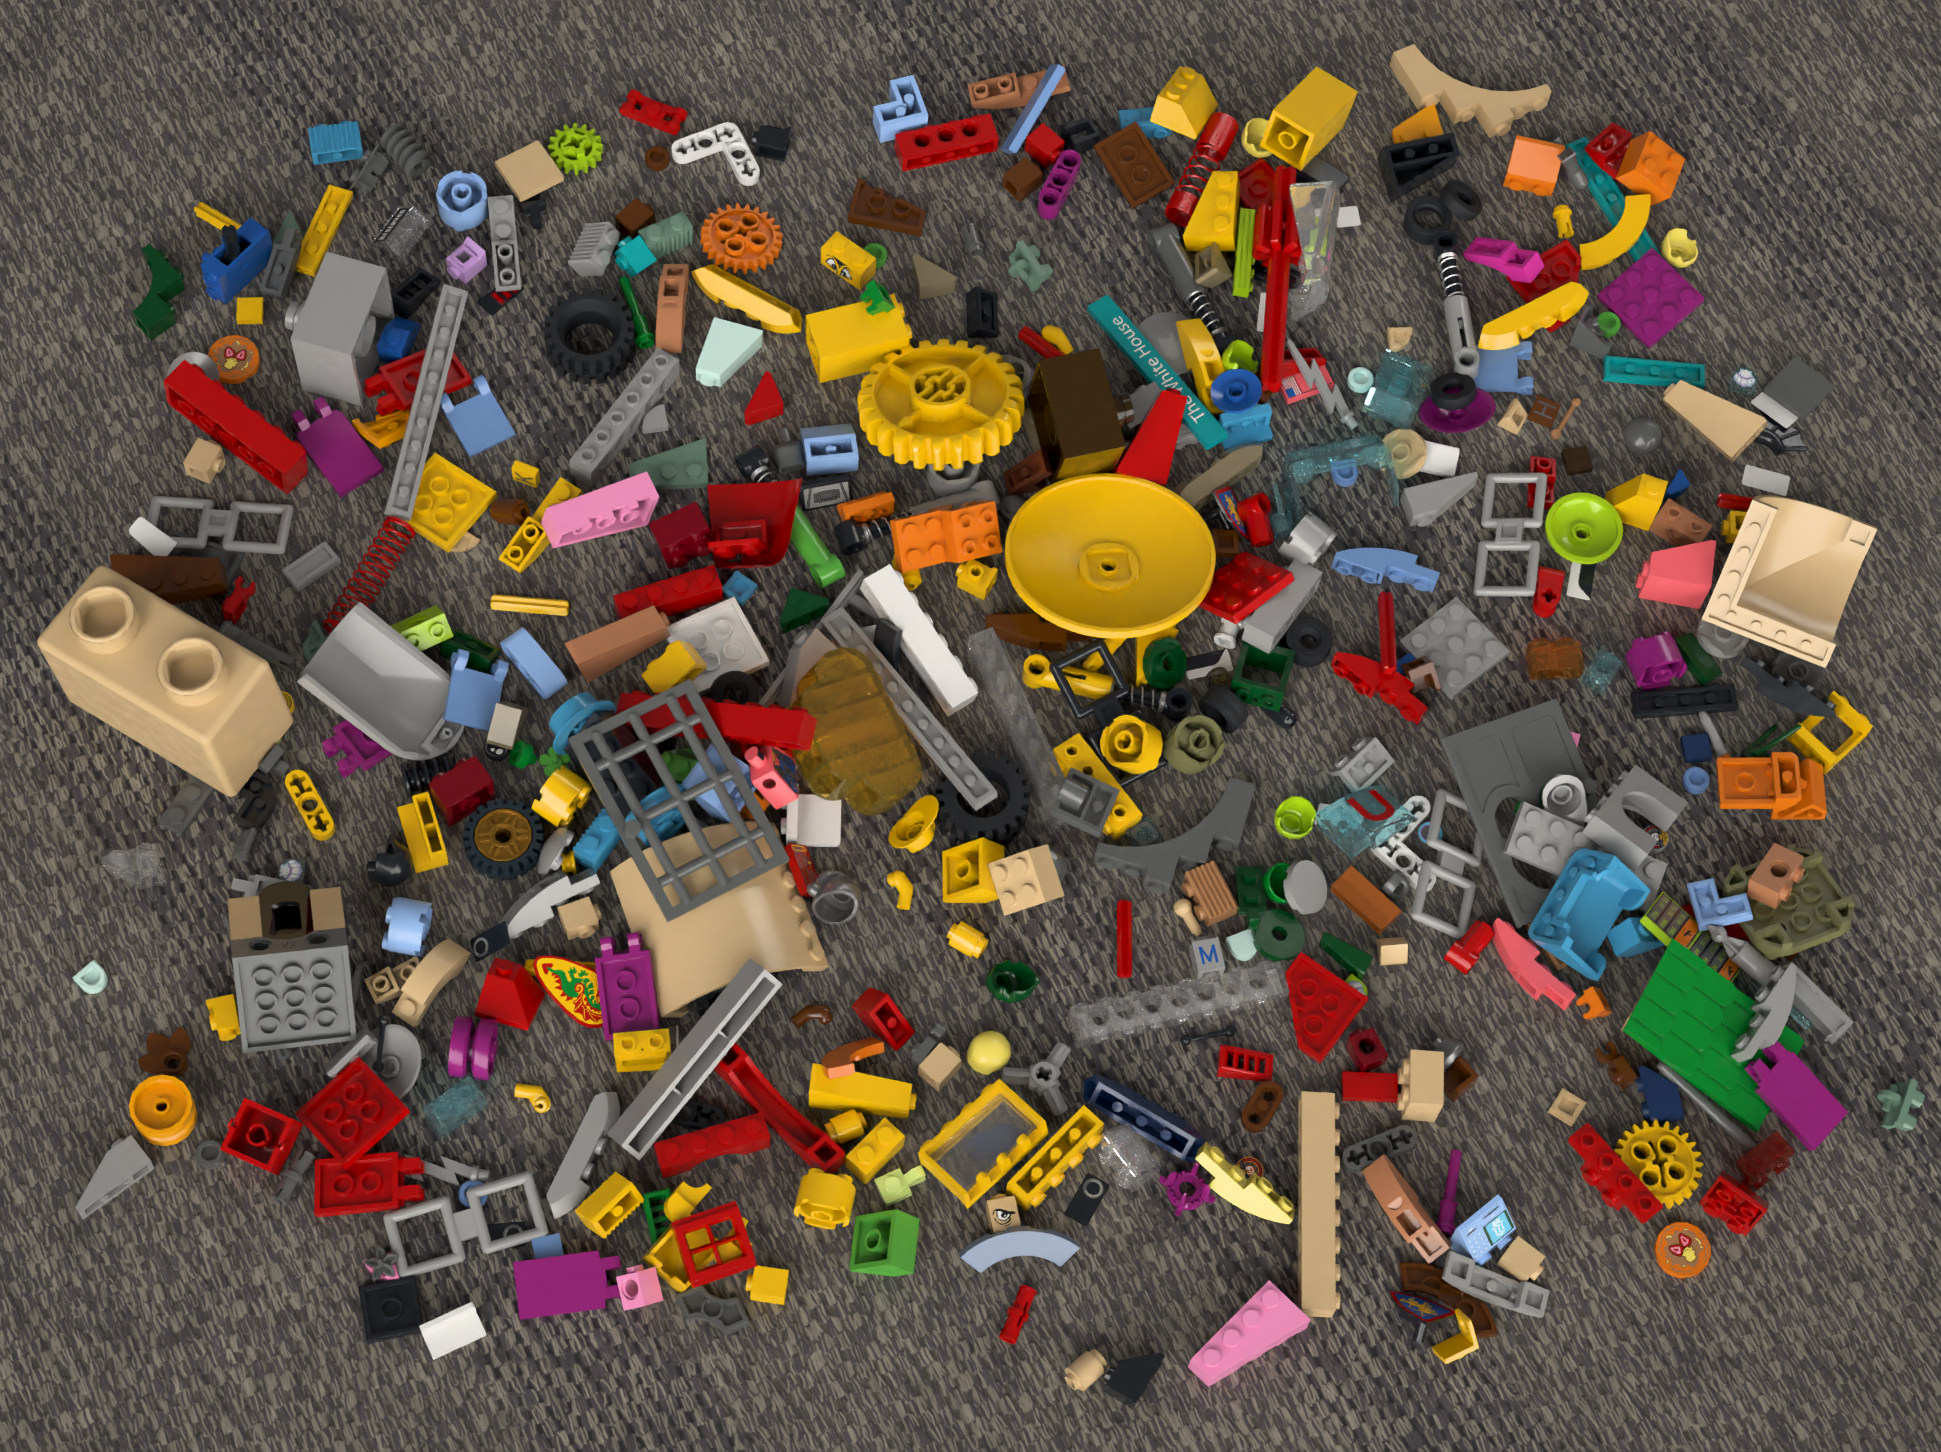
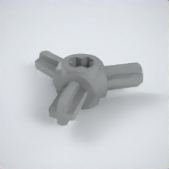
M1058 1042L1046 1060L1041 1059L1036 1065H1030L1029 1069L1003 1068L1002 1081L1005 1084L1028 1085V1090H1034L1039 1097L1044 1096L1054 1116H1060L1068 1110V1107L1058 1090L1060 1086L1058 1078L1061 1075L1059 1069L1071 1053V1049L1066 1044Z

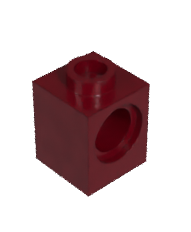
M1373 1027L1368 1030L1360 1028L1349 1035L1345 1047L1358 1072H1368L1385 1064L1388 1054ZM1367 1045L1372 1052L1364 1053L1360 1050L1359 1046Z

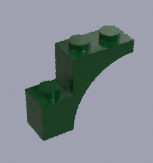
M148 244L142 249L145 262L152 270V283L146 298L132 313L136 325L152 341L176 324L174 317L176 311L169 300L185 290L183 284L184 275L177 266L172 267L168 263L169 260L162 250H156L151 244Z

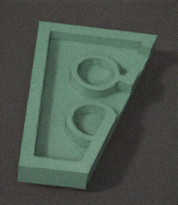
M706 438L630 463V477L647 471L656 490L707 488Z

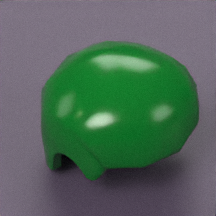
M1286 862L1270 866L1262 877L1266 897L1276 903H1288L1283 888L1284 879H1287L1288 874L1286 870L1290 866Z

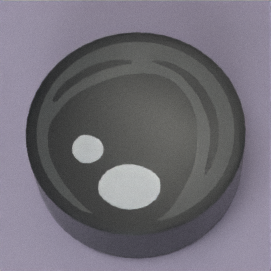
M487 738L484 740L483 749L488 759L502 761L509 756L511 750L486 743Z

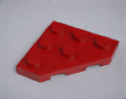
M1568 240L1539 255L1544 268L1531 283L1511 281L1510 277L1506 275L1508 282L1526 304L1569 282L1578 283L1582 257ZM1571 318L1565 322L1557 320L1546 329L1549 333H1552L1569 323Z
M1301 952L1285 972V980L1297 1047L1307 1056L1321 1064L1366 1005L1368 997Z

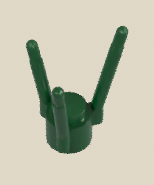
M1797 724L1766 745L1759 746L1777 729V725H1773L1754 743L1743 749L1740 757L1769 758L1767 750L1801 729V725Z

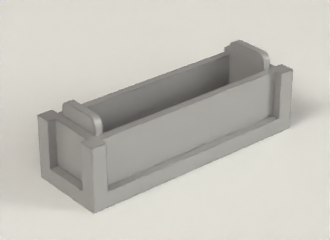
M1796 966L1793 1005L1826 1037V1042L1829 1041L1833 1044L1854 1022Z

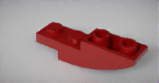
M1337 652L1334 655L1331 663L1334 672L1340 678H1346L1350 681L1359 694L1367 695L1371 699L1378 692L1385 703L1393 704L1400 710L1401 715L1407 721H1413L1417 725L1425 718L1428 707L1411 694L1415 684L1397 671L1393 675L1383 674L1381 663L1363 656L1344 652Z

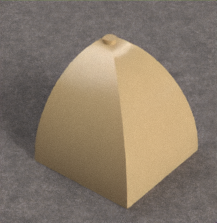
M1759 495L1754 497L1702 620L1826 668L1836 646V642L1833 639L1842 612L1865 555L1876 534L1877 527L1842 513L1792 498L1775 495Z

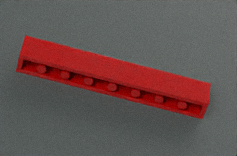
M633 690L632 694L621 693L616 715L654 696H649L647 693ZM685 695L676 698L686 717L695 713ZM701 697L725 742L806 751L811 749L817 719L808 714V710L805 708L794 706L792 710H787L775 704H769V708L754 702H746L745 705H739V703L724 699L722 703H718L713 699ZM667 703L640 716L649 734H653L677 722ZM630 721L625 723L630 732H635ZM701 722L692 726L698 739L710 740ZM683 732L674 735L675 737L685 738Z

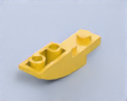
M1200 318L1177 321L1176 326L1187 371L1192 370L1199 400L1212 415L1223 414L1224 412L1213 403L1210 393L1214 380L1225 372L1215 342Z
M560 477L534 515L527 517L498 559L515 571L522 573L550 543L541 524L546 508L553 504H559L583 495L582 490Z

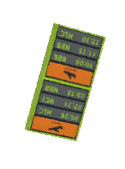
M1664 891L1654 900L1639 920L1665 946L1668 947L1673 938L1704 960L1706 965L1731 983L1740 972L1741 968L1729 959L1724 946L1713 941L1708 931L1699 932L1697 921Z

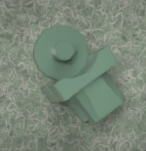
M1022 240L1016 243L1015 251L1009 256V262L1012 266L1009 268L1008 273L1013 278L1020 276L1033 292L1039 289L1042 282L1050 278L1053 270L1049 264H1039L1037 260L1040 257V251L1036 245L1027 246Z
M1910 1078L1908 1082H1896L1895 1085L1890 1084L1888 1090L1879 1091L1877 1098L1883 1103L1882 1110L1886 1112L1881 1124L1882 1127L1886 1129L1898 1128L1903 1131L1915 1128L1917 1119L1908 1111L1910 1107L1913 1109L1919 1108L1925 1098V1095L1916 1089L1918 1085L1916 1080Z

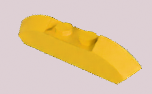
M714 264L691 271L699 288L717 304L724 300L726 306L746 312L745 315L752 320H760L761 327L771 332L790 334L801 331L802 317L798 309Z
M1569 282L1485 324L1481 332L1478 348L1486 350L1510 348L1520 344V338L1526 339L1542 327L1548 328L1557 320L1565 322L1581 309L1589 292L1581 284Z

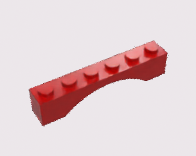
M734 1043L713 1070L756 1113L763 1112L765 1122L811 1168L821 1169L827 1174L836 1172L845 1163V1152L825 1132L817 1128L794 1109L764 1077L751 1058Z

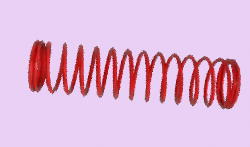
M394 516L385 518L383 528L378 530L379 537H374L373 545H370L368 553L363 555V562L358 563L359 570L353 572V578L348 580V587L343 588V595L338 597V603L332 606L333 612H329L327 614L328 618L323 622L324 628L329 633L333 629L327 623H331L335 628L340 622L331 619L330 615L335 614L340 620L343 618L339 615H346L336 612V605H340L347 613L349 611L344 606L351 609L353 607L341 603V597H345L352 605L356 604L349 598L355 599L369 609L370 607L364 601L369 603L376 602L374 597L368 592L379 595L380 590L375 585L385 586L384 580L379 576L383 578L391 577L384 568L389 570L395 569V565L390 560L400 561L399 555L395 552L405 553V549L401 544L409 545V539H413L416 535L415 530L410 524ZM389 522L406 527L412 535L398 531ZM385 530L392 539L380 536V532ZM388 531H391L399 537L405 538L408 541V543L398 540L397 538L392 536ZM380 538L387 547L376 545L375 540ZM383 539L395 543V544L398 545L403 551H399V550H397V549L391 547V546H390L389 544H387ZM371 547H375L383 556L371 553ZM378 547L391 552L398 559L389 557L388 555L383 553ZM370 555L378 564L366 561L365 557ZM374 556L386 560L393 568L382 564ZM365 563V565L374 573L366 570H361L360 565ZM368 564L374 565L382 569L384 572L388 574V576L380 574L379 572L371 568ZM360 572L370 582L356 578L355 573ZM363 572L368 573V574H370V575L376 577V578L379 579L383 584H379V583H377V582L371 580V579H370L369 577H367ZM351 580H355L364 590L352 587L350 585ZM359 581L369 584L370 586L375 588L378 591V593L369 590L368 588L363 586ZM350 588V590L360 599L351 595H346L345 590ZM355 590L365 593L373 601H370L360 596L357 592H355Z

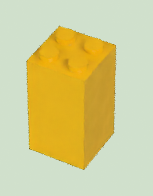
M1316 66L1273 109L1260 146L1301 171L1344 127L1358 91Z
M895 294L890 295L895 308L888 313L882 311L873 316L867 313L866 308L872 304L871 300L868 303L862 301L806 315V343L819 383L868 372L873 364L878 362L884 363V355L891 352L900 355L901 348L911 345L909 340L912 339L911 328L909 324L904 323V308L901 302L897 303Z

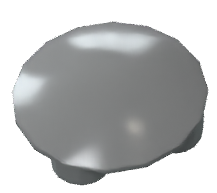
M562 825L544 843L538 860L537 870L539 874H547L550 869L556 871L563 861L561 853L564 846L567 847L574 836V832L568 830L567 826Z

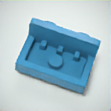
M1269 403L1263 405L1256 404L1249 410L1240 413L1224 412L1220 414L1219 423L1228 433V438L1222 441L1224 450L1239 444L1261 443L1272 440L1273 434L1269 426L1272 410Z

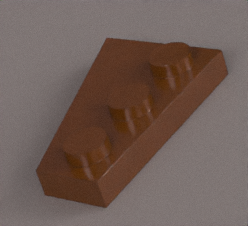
M858 177L848 214V223L921 237L926 218L925 210L901 198L895 199L885 194L886 191L879 187L874 189L866 185L865 180Z

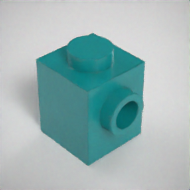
M640 235L634 239L628 236L618 243L620 249L614 252L617 265L623 271L626 270L631 278L657 261Z

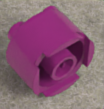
M1667 631L1647 639L1645 637L1635 639L1631 643L1632 648L1625 657L1637 687L1640 688L1642 686L1645 691H1652L1670 685L1669 680L1677 676L1679 679L1687 669L1674 638Z

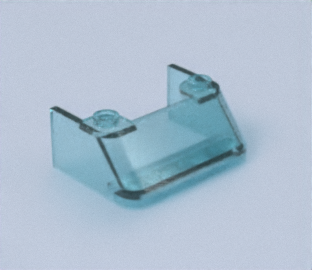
M1376 435L1297 449L1288 452L1284 457V471L1297 524L1302 520V504L1297 485L1308 483L1312 480L1314 474L1334 469L1338 470L1368 464L1375 469L1384 468L1393 506L1399 503V484L1391 452L1384 441Z

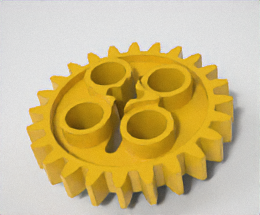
M1645 1120L1640 1125V1128L1634 1124L1630 1129L1631 1133L1625 1131L1622 1134L1623 1140L1618 1139L1615 1144L1619 1149H1614V1152L1661 1204L1665 1203L1666 1207L1671 1209L1674 1201L1681 1205L1684 1201L1683 1197L1689 1199L1692 1195L1691 1190L1695 1191L1699 1186L1696 1181L1700 1180L1703 1175L1696 1171L1700 1170L1703 1166V1163L1695 1161L1699 1158L1701 1152L1692 1151L1696 1142L1687 1143L1685 1141L1689 1134L1685 1133L1680 1136L1678 1134L1679 1126L1669 1130L1668 1121L1665 1122L1663 1127H1659L1657 1120H1654L1651 1127H1649ZM1648 1142H1651V1143H1652L1653 1149H1652V1147L1648 1144ZM1660 1144L1670 1147L1671 1153L1662 1151ZM1634 1150L1644 1153L1645 1159L1637 1158ZM1669 1170L1676 1171L1680 1179H1673L1669 1174ZM1642 1176L1650 1177L1654 1185L1644 1183ZM1661 1180H1662L1663 1184L1666 1186L1665 1188L1662 1187V1185H1661Z

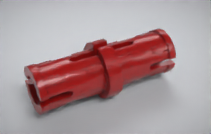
M1020 1285L1012 1307H1009L1006 1314L1008 1317L999 1335L1001 1340L1010 1344H1016L1024 1322L1028 1321V1312L1037 1293L1032 1287Z

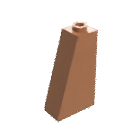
M651 606L570 640L565 645L588 683L670 637L671 635L667 627L671 624L663 611L658 613L655 606Z

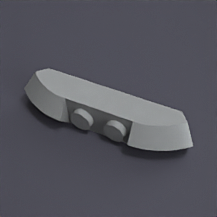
M603 1092L594 1096L547 1192L548 1205L554 1219L565 1215L576 1207L590 1188L583 1180L590 1179L595 1167L592 1162L596 1154L601 1155L606 1146L607 1140L604 1137L611 1138L607 1133L620 1118V1105L616 1092Z

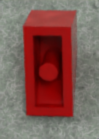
M869 987L851 1005L861 1021L896 1052L915 1033L887 993Z

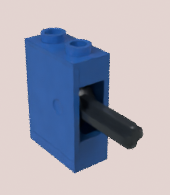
M251 217L238 230L233 225L229 227L223 226L221 237L223 244L215 247L212 254L205 252L202 255L204 262L201 263V268L203 272L202 277L207 287L206 292L215 301L219 299L225 304L229 303L268 264L273 249L270 232Z

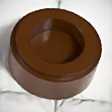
M653 146L646 151L645 164L650 170L662 171L669 166L670 155L664 147Z

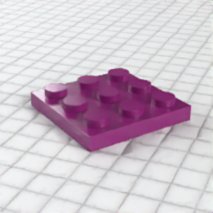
M1653 248L1597 295V299L1610 312L1616 314L1621 323L1648 349L1659 342L1703 304L1705 300Z

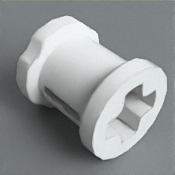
M1221 618L1222 625L1219 633L1214 635V642L1227 649H1233L1236 646L1235 639L1239 630L1243 629V621L1241 620L1239 623L1234 624Z

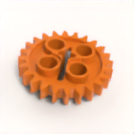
M736 203L735 209H732L727 204L726 211L718 207L716 214L711 212L709 219L704 220V226L701 228L700 244L703 245L702 251L708 252L707 259L715 258V266L721 263L724 264V271L732 267L735 274L738 269H742L743 273L747 274V269L751 268L754 273H757L758 266L765 270L767 263L772 265L774 258L779 257V251H781L782 233L779 232L780 225H774L775 218L767 219V211L760 214L759 207L750 210V206L747 204L743 209L739 203Z

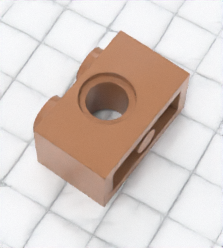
M1669 498L1656 515L1649 530L1675 547L1704 542L1713 525Z
M1774 843L1750 877L1747 896L1774 909L1778 907L1782 900L1786 902L1792 892L1791 886L1794 882L1799 883L1805 872V869L1802 868L1804 856Z

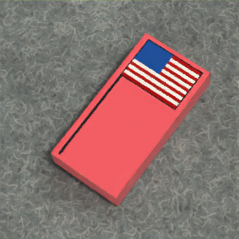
M1325 365L1319 366L1329 389H1333L1334 382ZM1301 373L1282 378L1280 391L1287 405L1319 394L1314 382L1312 388L1309 389Z

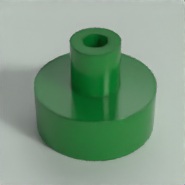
M522 740L515 743L509 754L510 765L520 769L525 768L528 763L534 765L537 761V755L533 754L532 744Z

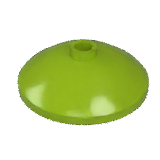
M1580 492L1566 495L1552 505L1545 520V533L1551 547L1563 558L1578 564H1595L1606 560L1617 550L1623 536V525L1618 512L1608 501L1591 493ZM1576 534H1582L1585 538L1581 539Z

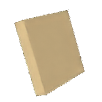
M539 140L495 161L496 169L520 202L564 181L563 174Z

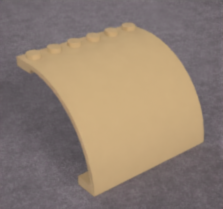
M745 822L749 831L758 827L756 822ZM770 822L778 839L784 847L779 834V830L777 829L775 822ZM733 823L702 828L713 850L739 837ZM691 832L662 842L675 868L703 855ZM764 837L755 841L765 860L774 856ZM745 846L718 859L728 878L755 865ZM652 847L643 850L642 852L656 877L658 878L666 874ZM632 857L610 871L631 933H641L643 951H651L657 1003L661 1018H680L688 1013L686 1004L727 986L749 958L769 973L792 969L823 971L829 967L815 926L806 907V902L798 891L788 863H783L668 923ZM709 865L681 878L691 897L719 884ZM672 884L663 887L673 907L681 903Z

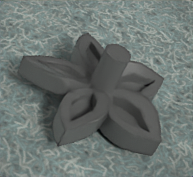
M379 1246L375 1253L376 1258L364 1261L367 1266L374 1268L372 1273L374 1281L379 1279L383 1272L389 1277H395V1271L391 1265L395 1264L399 1257L397 1254L386 1255V1252Z

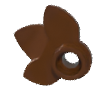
M180 1027L172 1034L170 1039L160 1034L149 1033L147 1039L149 1054L137 1060L140 1067L150 1074L162 1073L163 1075L176 1078L185 1074L188 1069L186 1056L191 1049V1041L186 1031ZM174 1061L179 1062V1066L176 1069L169 1068L170 1063Z

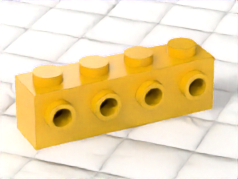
M1079 733L1053 749L1051 765L1056 773H1062L1066 778L1072 767L1120 790L1102 830L1106 836L1110 835L1115 841L1141 822L1143 815Z
M1083 1105L1007 1183L1006 1194L1009 1196L1015 1195L1016 1203L1025 1211L1032 1205L1036 1208L1045 1199V1192L1050 1186L1056 1188L1065 1178L1063 1173L1070 1166L1074 1169L1083 1160L1085 1150L1088 1147L1094 1149L1103 1139L1101 1134L1104 1123Z

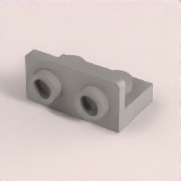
M1362 737L1355 741L1351 746L1352 750L1347 755L1340 756L1334 762L1335 767L1329 771L1332 777L1339 776L1354 796H1360L1395 762L1376 737Z

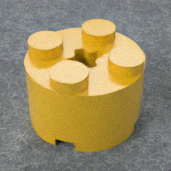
M1122 715L1115 718L1109 727L1106 726L1101 735L1100 749L1103 756L1106 757L1112 766L1131 774H1142L1149 770H1154L1158 766L1163 743L1161 732L1153 725L1132 715Z
M562 765L561 770L557 768L539 791L542 793L540 802L535 799L531 809L556 827L560 828L564 825L568 828L575 818L573 813L577 807L582 810L591 797L588 794L592 787H590V783Z
M818 1168L809 1169L808 1174L804 1175L800 1180L794 1207L795 1216L798 1218L799 1214L805 1217V1223L815 1227L835 1229L836 1224L843 1223V1227H846L850 1222L856 1188L852 1184L853 1178L846 1174H838L837 1176L827 1174Z

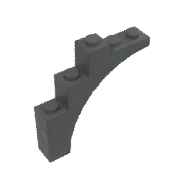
M1230 777L1223 796L1212 812L1198 825L1184 834L1162 843L1141 847L1115 846L1098 842L1093 862L1098 863L1099 866L1105 869L1117 868L1124 870L1127 875L1133 877L1145 876L1143 886L1147 887L1150 892L1169 894L1177 865L1182 866L1185 871L1205 865L1211 844L1216 845L1222 851H1237L1256 785Z

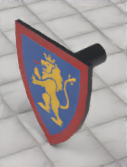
M1227 486L1212 492L1218 506L1202 514L1205 523L1218 517L1223 529H1235L1247 543L1250 542L1246 522L1241 520L1238 515V500L1231 487Z
M1389 1291L1392 1302L1400 1309L1399 1316L1416 1325L1413 1335L1415 1342H1424L1429 1324L1456 1316L1455 1311L1434 1301L1408 1293Z

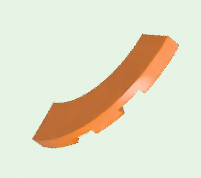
M870 1037L845 1044L828 1052L821 1061L823 1074L829 1079L852 1075L855 1073L852 1061H859L866 1057L883 1053L885 1051L884 1042Z

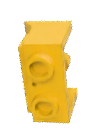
M669 1028L613 1033L617 1072L659 1070L672 1054Z

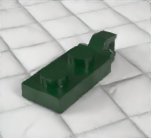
M1235 866L1238 914L1247 915L1248 930L1259 929L1260 915L1266 914L1262 866Z

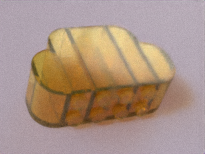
M842 647L825 653L800 679L796 689L797 699L787 709L792 710L794 706L802 707L808 710V714L817 719L810 751L790 750L808 787L818 797L828 801H838L845 798L855 811L868 816L887 812L907 796L921 780L922 767L916 748L911 744L905 732V726L899 720L894 709L893 701L888 697L882 685V679L869 658L861 651L850 647Z

